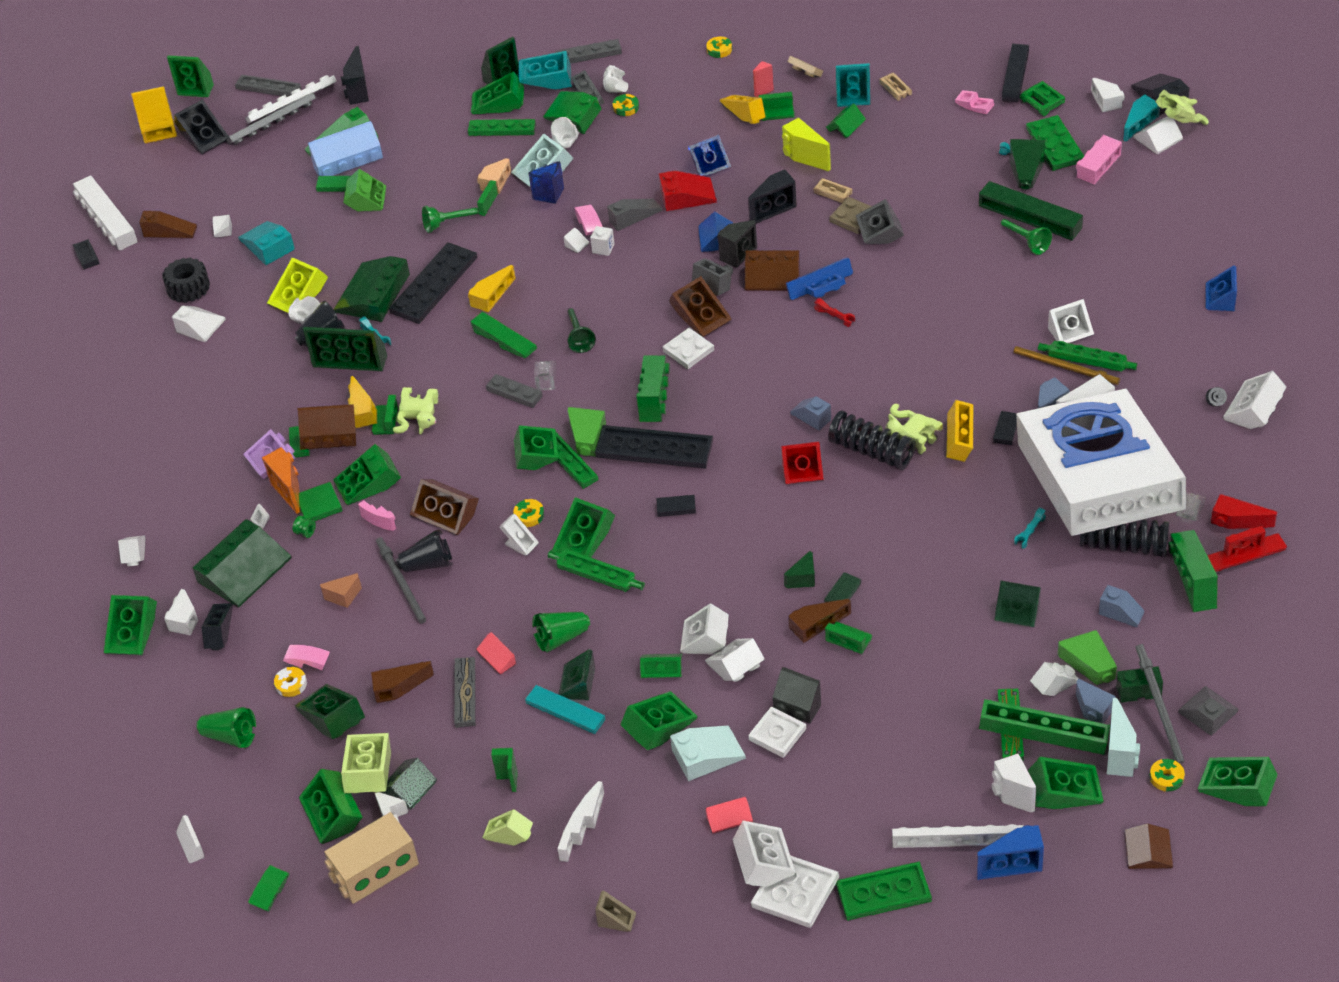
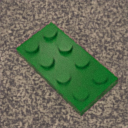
M1058 115L1026 123V129L1033 140H1045V160L1052 171L1076 165L1079 160L1083 159V153Z

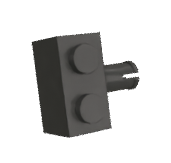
M704 258L693 263L692 281L702 276L712 292L719 296L730 290L733 268L729 264L722 267Z

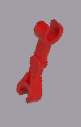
M821 298L816 299L814 302L816 304L814 306L816 311L827 312L832 317L843 320V324L847 327L851 326V321L855 322V315L851 313L843 314L836 308L829 307Z

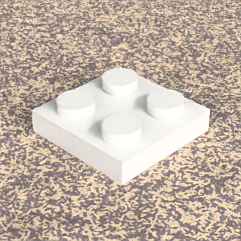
M690 328L663 346V352L686 369L691 368L714 351L712 343Z
M770 707L748 736L750 741L784 758L806 730V724Z

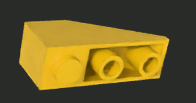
M351 376L350 384L348 385L350 393L348 404H354L355 427L360 428L376 424L377 409L372 399L354 376Z

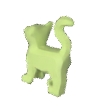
M1163 90L1156 100L1159 107L1166 108L1165 113L1168 117L1181 123L1201 122L1204 125L1209 123V120L1202 114H1195V110L1192 107L1197 103L1195 99L1169 94Z
M403 387L399 413L396 416V421L401 426L394 427L393 431L398 434L407 431L409 423L405 419H417L419 434H422L424 429L436 424V418L433 414L435 412L434 404L438 403L439 394L437 389H428L424 399H421L420 395H417L416 398L410 396L412 388Z
M899 404L892 405L890 408L891 414L888 415L889 421L885 429H891L892 434L899 432L900 439L904 435L914 438L918 453H924L926 451L925 442L928 439V442L933 444L937 440L934 435L935 430L941 431L943 423L922 414H916L910 410L898 411ZM896 418L910 419L905 425H901Z

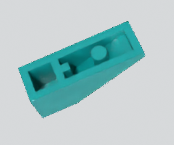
M1143 95L1134 101L1124 127L1123 140L1125 142L1159 117L1160 107L1155 100Z

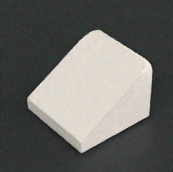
M573 228L564 236L565 247L577 253L589 244V241L576 228Z

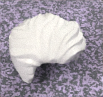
M609 65L603 75L605 90L609 93L626 92L628 90V83L622 79L625 71Z
M566 117L554 120L551 125L552 140L563 148L571 147L579 134L576 126Z
M307 296L303 300L296 298L289 307V318L294 322L303 324L319 306V301L311 296Z

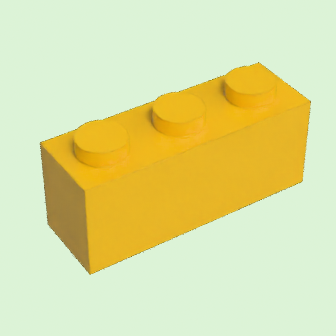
M955 400L947 413V458L965 462L973 449V404Z

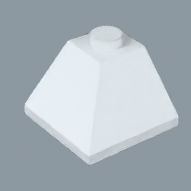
M181 306L172 316L176 332L202 342H206L226 320L223 316L193 306Z

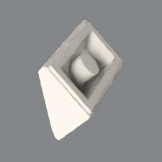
M184 815L176 833L188 862L193 863L204 858V853L188 816Z

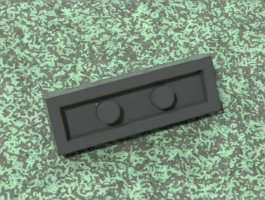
M585 70L571 77L578 92H584L597 97L600 105L604 103L603 98Z
M495 374L486 385L487 391L534 408L543 397L542 391Z

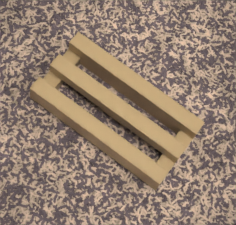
M891 73L880 78V84L897 101L901 100V97L905 98L906 94L912 95V90L896 74Z
M822 178L814 187V193L843 203L852 194V188Z

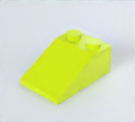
M800 118L782 126L783 152L786 156L802 164L826 171L831 170L830 143Z
M292 258L267 304L289 313V307L296 298L303 300L307 296L315 297L321 291L328 276L318 268Z

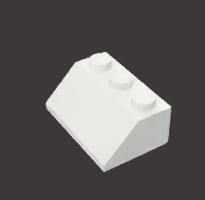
M1274 371L1245 380L1223 416L1224 420L1249 429L1263 427L1267 424L1271 413L1276 409V404L1283 397L1282 394L1286 386Z
M742 821L733 838V843L745 883L752 886L767 887L794 875L795 869L782 829Z

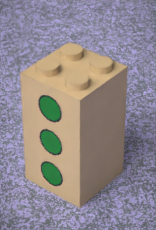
M391 812L324 851L327 859L324 863L330 871L328 875L334 884H339L340 893L345 899L349 898L352 904L419 864L413 840Z

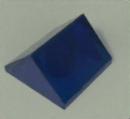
M560 161L528 172L533 200L557 203L564 190Z

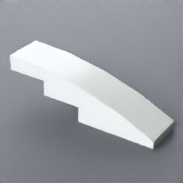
M598 781L573 812L558 846L560 861L568 862L573 844L582 845L586 827L595 829L604 796L602 782Z

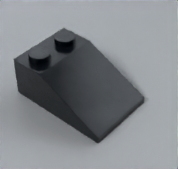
M355 46L343 68L344 76H341L342 86H346V89H343L345 99H349L350 105L369 102L359 46Z
M1161 73L1131 85V88L1139 96L1146 95L1155 101L1163 90L1169 94L1189 98L1190 88L1180 78ZM1160 107L1159 115L1164 114L1166 108Z
M203 99L174 114V124L201 154L224 143L226 138L229 137Z
M785 169L770 175L748 197L749 221L753 220L757 224L797 207L796 183Z

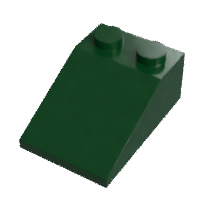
M513 36L486 50L481 72L483 82L487 85L513 71L519 78V62L516 42Z
M325 684L295 705V708L323 735L331 739L342 736L347 729L358 725L360 720L365 718V714L355 696L329 684Z

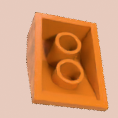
M280 447L263 456L262 460L270 484L294 512L298 514L300 513L299 482L297 479L299 474L292 464L294 459L291 453L286 452Z

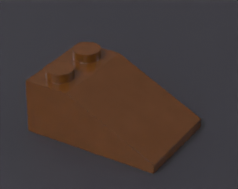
M702 276L675 291L670 297L669 303L677 314L702 337L732 320Z

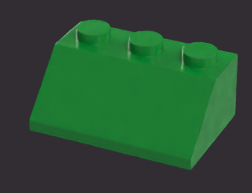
M320 769L299 796L300 802L321 844L352 832L363 818L352 794L344 793L342 775L339 771Z

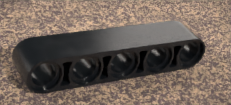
M1012 43L1002 90V101L1019 102L1029 55V45Z

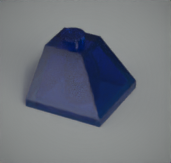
M719 135L688 146L700 176L706 177L731 167Z

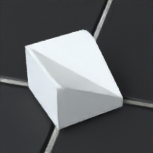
M230 215L213 217L214 237L232 235Z

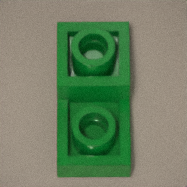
M269 865L254 889L248 903L269 912L277 894L281 893L289 873Z

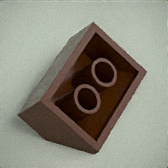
M799 250L746 251L745 291H787L786 283L800 277Z
M354 404L297 408L300 450L357 446Z
M421 479L410 515L459 535L473 518L479 498L434 479Z

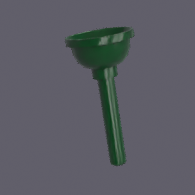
M570 308L567 312L573 330L567 338L568 346L576 353L587 352L595 345V333L588 327L580 326L574 309Z

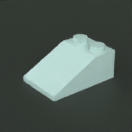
M543 134L511 173L533 189L561 173L573 160V157L563 147Z
M1113 698L1107 774L1133 777V769H1138L1140 744L1136 743V733L1117 698Z
M729 726L689 728L670 736L672 751L688 781L746 759Z

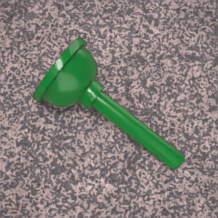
M426 205L422 207V221L426 232L432 233L433 230L440 226L441 222L447 219L476 215L479 211L476 207L443 213Z
M1006 219L1001 221L1002 226L1025 237L1032 253L1040 255L1049 248L1052 241L1050 229L1042 227L1028 231Z

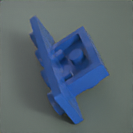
M846 257L786 283L789 298L794 300L805 294L819 298L824 296L826 292L840 289V286L846 284L845 277L853 274L850 259Z

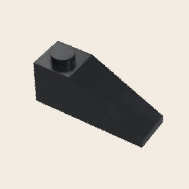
M233 603L212 605L201 626L204 649L216 651L225 647L228 641Z

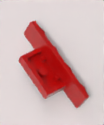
M1259 526L1237 534H1231L1225 538L1224 550L1207 556L1215 572L1284 551L1287 549V545L1278 533L1265 537V529L1263 526Z

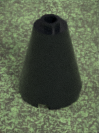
M324 300L295 332L296 337L294 338L300 346L304 345L307 347L303 332L304 327L346 328L341 319H338L333 308Z
M440 529L434 530L400 552L396 559L399 569L409 572L453 565L449 561L452 559L447 540H442L440 537L443 534Z

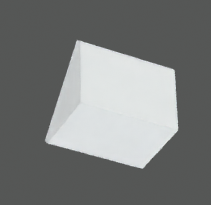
M1170 117L1156 121L1136 133L1133 137L1157 155L1183 140L1175 120Z
M1084 299L1049 310L1048 329L1056 341L1070 343L1094 334Z

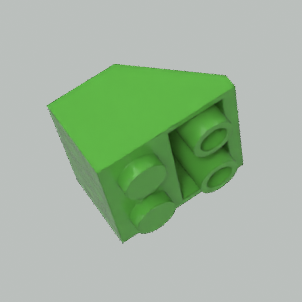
M358 169L347 179L343 203L356 211L382 210L386 185Z

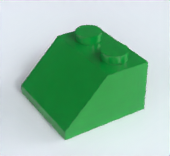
M518 426L514 437L516 469L537 470L558 461L555 429Z

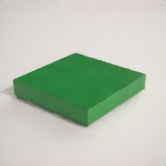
M331 482L299 493L300 510L307 520L317 521L343 511Z

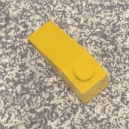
M730 95L720 99V102L742 121L755 124L760 119L765 118L762 98Z
M509 265L477 282L468 293L470 306L489 312L516 279L514 266Z

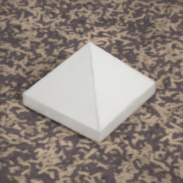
M258 504L251 517V521L263 529L270 516L261 504Z

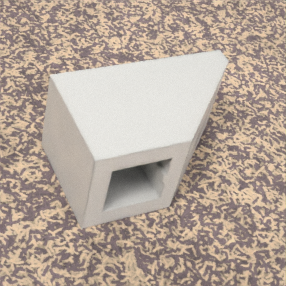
M181 589L178 596L174 598L170 610L165 614V622L169 631L191 635L198 622V618L186 591Z
M1044 662L1030 681L1042 694L1055 696L1076 684L1079 678L1074 674L1075 670L1069 665L1064 666L1055 662Z

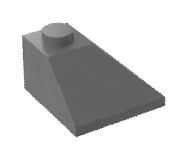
M887 199L856 215L865 244H889L904 236L900 221Z
M1205 686L1183 705L1178 713L1212 736L1239 709Z

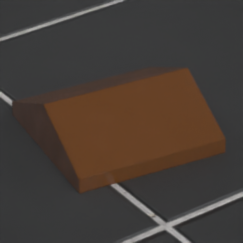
M1148 823L1125 829L1128 869L1173 868L1169 829Z

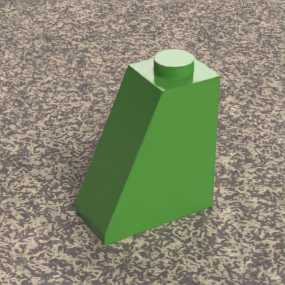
M568 407L569 422L577 454L595 456L602 426L606 425L605 411Z
M1097 630L1058 642V656L1096 685L1109 683L1116 679L1117 666Z

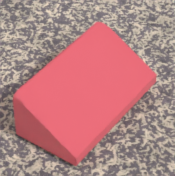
M763 61L753 70L755 97L774 90L772 65Z
M492 632L486 636L476 649L500 675L516 664L514 654Z
M746 797L705 809L712 834L740 826L742 821L753 822Z

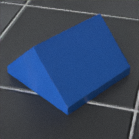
M715 211L698 226L701 252L719 250L718 233L733 222Z
M1233 265L1206 282V309L1235 311L1237 267Z

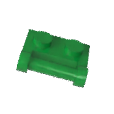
M1044 81L1025 90L1020 95V100L1029 103L1042 116H1046L1049 111L1065 103V97ZM1031 96L1036 97L1038 100H1040V101H1041L1042 103H1044L1045 105H1041L1039 102H1037V101H1036L1035 99H1033Z

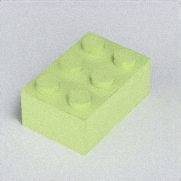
M389 733L347 735L341 772L344 793L386 791L391 758Z

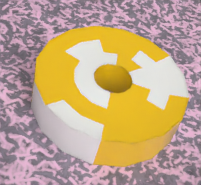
M286 667L280 670L274 678L276 691L284 697H294L302 693L307 685L305 673L297 667Z

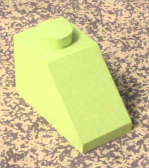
M513 809L489 820L482 838L514 846L528 840L531 835L530 829L533 822Z

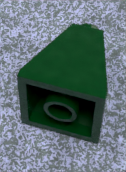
M1010 139V164L1018 187L1023 190L1033 188L1044 164L1045 140Z

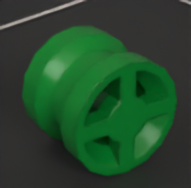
M300 515L293 523V533L297 535L302 534L304 537L310 538L315 531L316 522L312 519L307 520L304 516Z

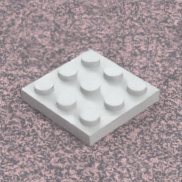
M791 856L795 874L767 887L760 886L751 901V906L757 910L811 928L835 886L839 873Z

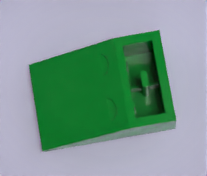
M374 444L333 480L345 503L350 505L388 490L402 477L389 454Z

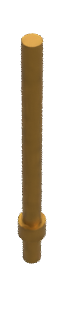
M1015 346L1013 351L1016 354L1093 378L1100 374L1108 382L1119 385L1120 378L1109 375L1102 370H1092Z

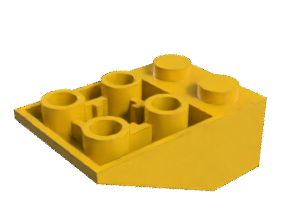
M164 86L131 93L144 143L177 137L174 119Z

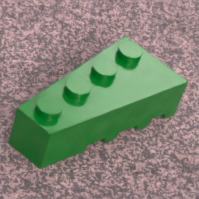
M644 355L641 368L642 374H640V384L638 385L639 393L636 396L639 422H662V414H666V403L664 401H667V390H665V387H668L669 384L666 374L670 373V363H666V355Z
M1189 530L1171 533V542H1168V550L1174 557L1175 565L1179 571L1193 612L1217 609L1218 576L1196 532Z

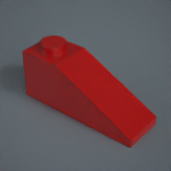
M1220 494L1212 510L1211 524L1227 529H1246L1259 526L1270 528L1275 527L1278 512Z

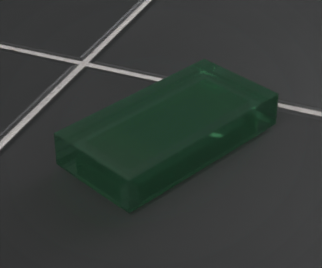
M844 572L824 598V603L844 599L850 600L861 585V579Z

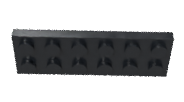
M447 242L389 308L390 313L420 324L477 259V252Z
M603 425L595 450V457L706 469L713 444V436Z

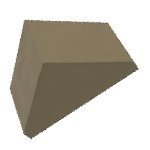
M601 891L595 909L598 927L630 932L636 912L607 892Z

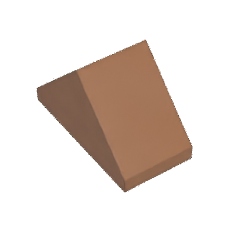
M358 573L320 584L324 600L346 608L349 607L362 589Z

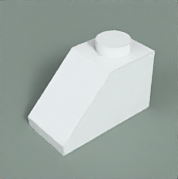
M1092 78L1091 92L1102 112L1122 108L1124 93L1120 91L1118 85L1098 78Z
M145 535L118 540L121 563H127V566L139 565V561L144 560Z

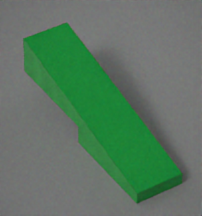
M483 311L470 321L474 333L498 342L501 349L524 359L537 349L536 344Z

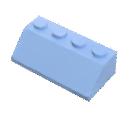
M371 121L308 143L313 166L318 176H333L383 158L381 146Z

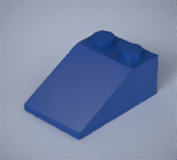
M1026 825L1016 828L977 852V880L1043 871L1044 845L1039 825Z

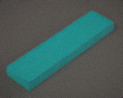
M538 685L533 688L525 699L526 704L593 734H596L606 720L605 715Z

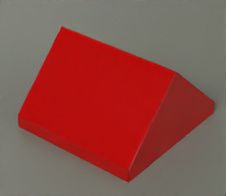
M819 441L781 446L785 484L824 480Z

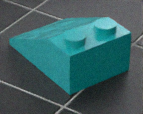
M567 51L519 60V82L555 90L572 87L571 65Z
M870 63L836 66L837 107L849 106L853 103L856 106L871 105Z
M269 221L238 237L265 265L295 250L292 235L282 225Z

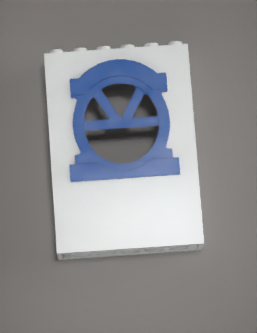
M1127 389L1016 413L1018 445L1071 536L1186 509V477ZM1123 432L1121 441L1116 446L1104 451H1082L1069 445Z

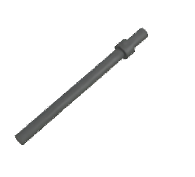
M382 537L377 538L376 543L380 549V555L388 563L420 624L426 622V617L393 558L392 550L386 545Z
M1139 644L1135 648L1140 659L1141 671L1145 673L1175 760L1178 763H1183L1185 760L1155 679L1152 661L1148 658L1144 645Z

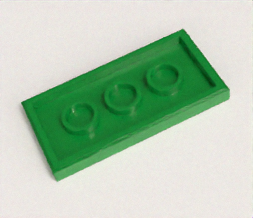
M920 861L839 879L835 884L847 921L932 902V896Z

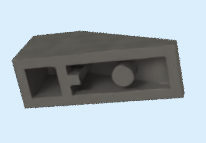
M622 199L607 206L609 222L617 231L662 211L661 206L654 199Z

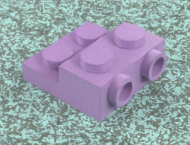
M270 429L243 455L257 473L265 479L268 475L262 460L263 456L282 447L286 452H290L293 459H295L293 455L295 450L288 443L284 444L286 439L279 432L276 434Z

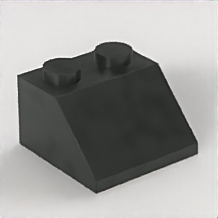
M755 221L728 224L723 230L719 231L717 238L720 261L737 268L745 261L746 251L757 249Z
M782 667L773 694V708L799 721L811 724L821 707L820 681Z

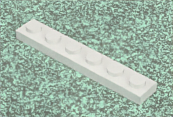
M326 75L320 78V82L316 84L313 81L305 85L306 89L300 90L298 88L292 91V95L289 97L283 95L277 98L278 102L274 104L269 102L263 105V109L259 111L256 108L248 112L249 115L245 118L247 123H252L312 92L315 93L334 84L337 81L335 76L329 77Z
M1023 825L944 826L940 828L901 827L892 829L893 848L988 846L1014 829L1023 827Z

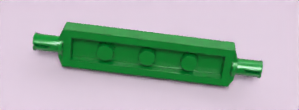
M1055 340L1050 345L1040 342L1038 345V350L1048 352L1050 357L1121 372L1125 368L1136 371L1138 363L1127 361V355L1117 352H1108L1098 348L1094 349Z
M567 549L561 553L552 550L548 552V558L557 560V567L561 570L627 592L631 587L643 590L645 582L635 580L634 572Z

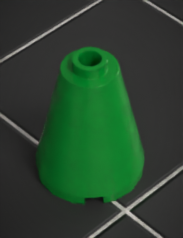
M583 612L538 613L532 619V628L536 627L537 633L534 634L535 640L540 650L546 651L545 653L581 635L590 626V619Z
M240 707L203 715L197 721L196 727L202 736L238 748H247L255 737V733H252L253 727H256V719L250 708Z

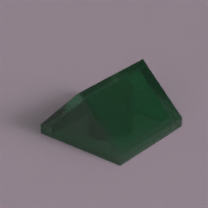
M1000 580L994 620L1035 627L1040 607L1041 587Z
M591 649L564 664L558 695L567 699L589 701L595 673V662Z
M418 757L405 760L388 778L386 791L381 793L404 800L407 808L411 810L437 782V779Z

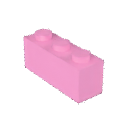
M1103 135L1095 142L1091 150L1086 152L1083 159L1077 162V178L1095 185L1120 157L1122 142Z

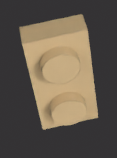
M790 56L787 61L793 64L792 68L798 71L803 69L806 75L813 78L815 75L821 77L823 70L798 58Z

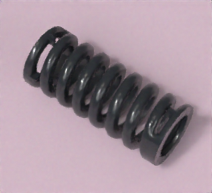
M843 410L835 415L828 432V440L837 445L841 444L844 448H851L855 452L859 451L860 454L868 455L872 459L877 458L879 462H886L887 465L896 466L899 470H904L909 465L916 446L914 438L904 435L900 439L899 432L892 434L889 428L883 430L881 425L874 427L873 422L868 421L865 423V420L861 417L856 420V416L853 414L847 417V412ZM841 419H842V424H841L840 430H838L840 421H841ZM906 451H908L909 453L904 462H902V458L904 457Z
M1146 519L1140 521L1137 536V521L1129 522L1127 533L1126 523L1117 525L1116 534L1115 526L1106 528L1105 534L1104 529L1080 534V547L1088 544L1090 548H1095L1098 542L1099 548L1104 550L1109 542L1111 551H1115L1120 542L1122 552H1127L1131 544L1132 553H1138L1141 546L1142 553L1147 555L1152 546L1154 556L1165 557L1169 522L1164 521L1161 526H1158V522L1152 520L1148 537Z

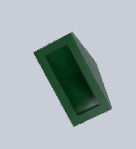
M807 552L784 573V587L787 589L815 587L813 552Z

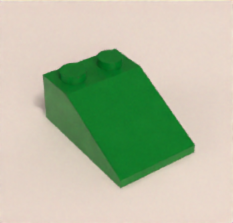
M167 56L177 95L209 96L214 83L211 72L199 57Z
M513 71L474 91L472 94L471 113H503L519 109L523 105L524 84L519 82V78Z
M560 91L543 117L552 122L561 117L569 118L576 126L577 131L585 134L601 111V106L597 97L587 93Z
M575 497L552 551L561 553L567 549L591 558L608 534L616 515L608 509Z
M111 595L104 653L142 655L155 621L157 601L148 596Z
M669 691L627 706L620 725L642 747L650 750L663 745L670 739L671 735L683 730L695 721L698 716L673 692Z
M1039 757L1028 769V773L1036 786L1035 807L1062 809L1096 805L1104 802L1095 765Z
M1212 757L1208 760L1198 786V791L1243 806H1267L1278 774L1269 757Z

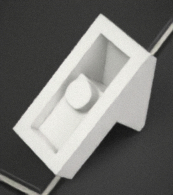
M516 514L510 515L499 527L509 538L505 545L525 556L539 543Z
M380 792L375 793L382 816L391 812L399 822L398 816L408 813L404 800Z

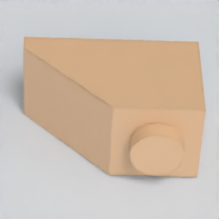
M506 158L484 167L477 179L481 191H484L489 181L493 180L496 181L498 194H500L511 173L509 159Z

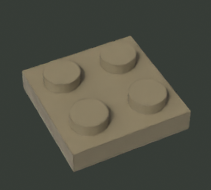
M848 197L829 217L830 222L860 234L861 230L856 215L872 206Z

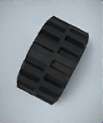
M188 257L187 259L174 260L173 263L168 264V267H165L162 273L167 294L173 301L193 302L196 299L202 298L201 296L205 295L206 291L210 288L205 265L196 258Z

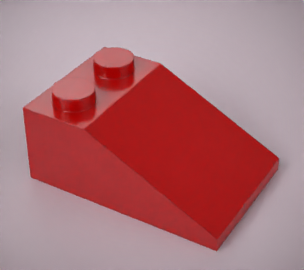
M681 171L659 173L660 189L666 211L717 203L710 177Z

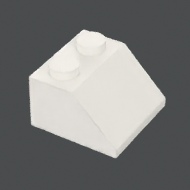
M710 603L685 619L680 652L712 655L725 647L729 614Z
M745 638L735 639L705 661L725 681L736 682L742 679L744 673L748 670L753 671L760 666L759 663L765 658L754 639Z
M1019 754L994 761V771H992L994 779L992 790L994 794L999 796L1002 803L1028 812H1034L1036 786Z

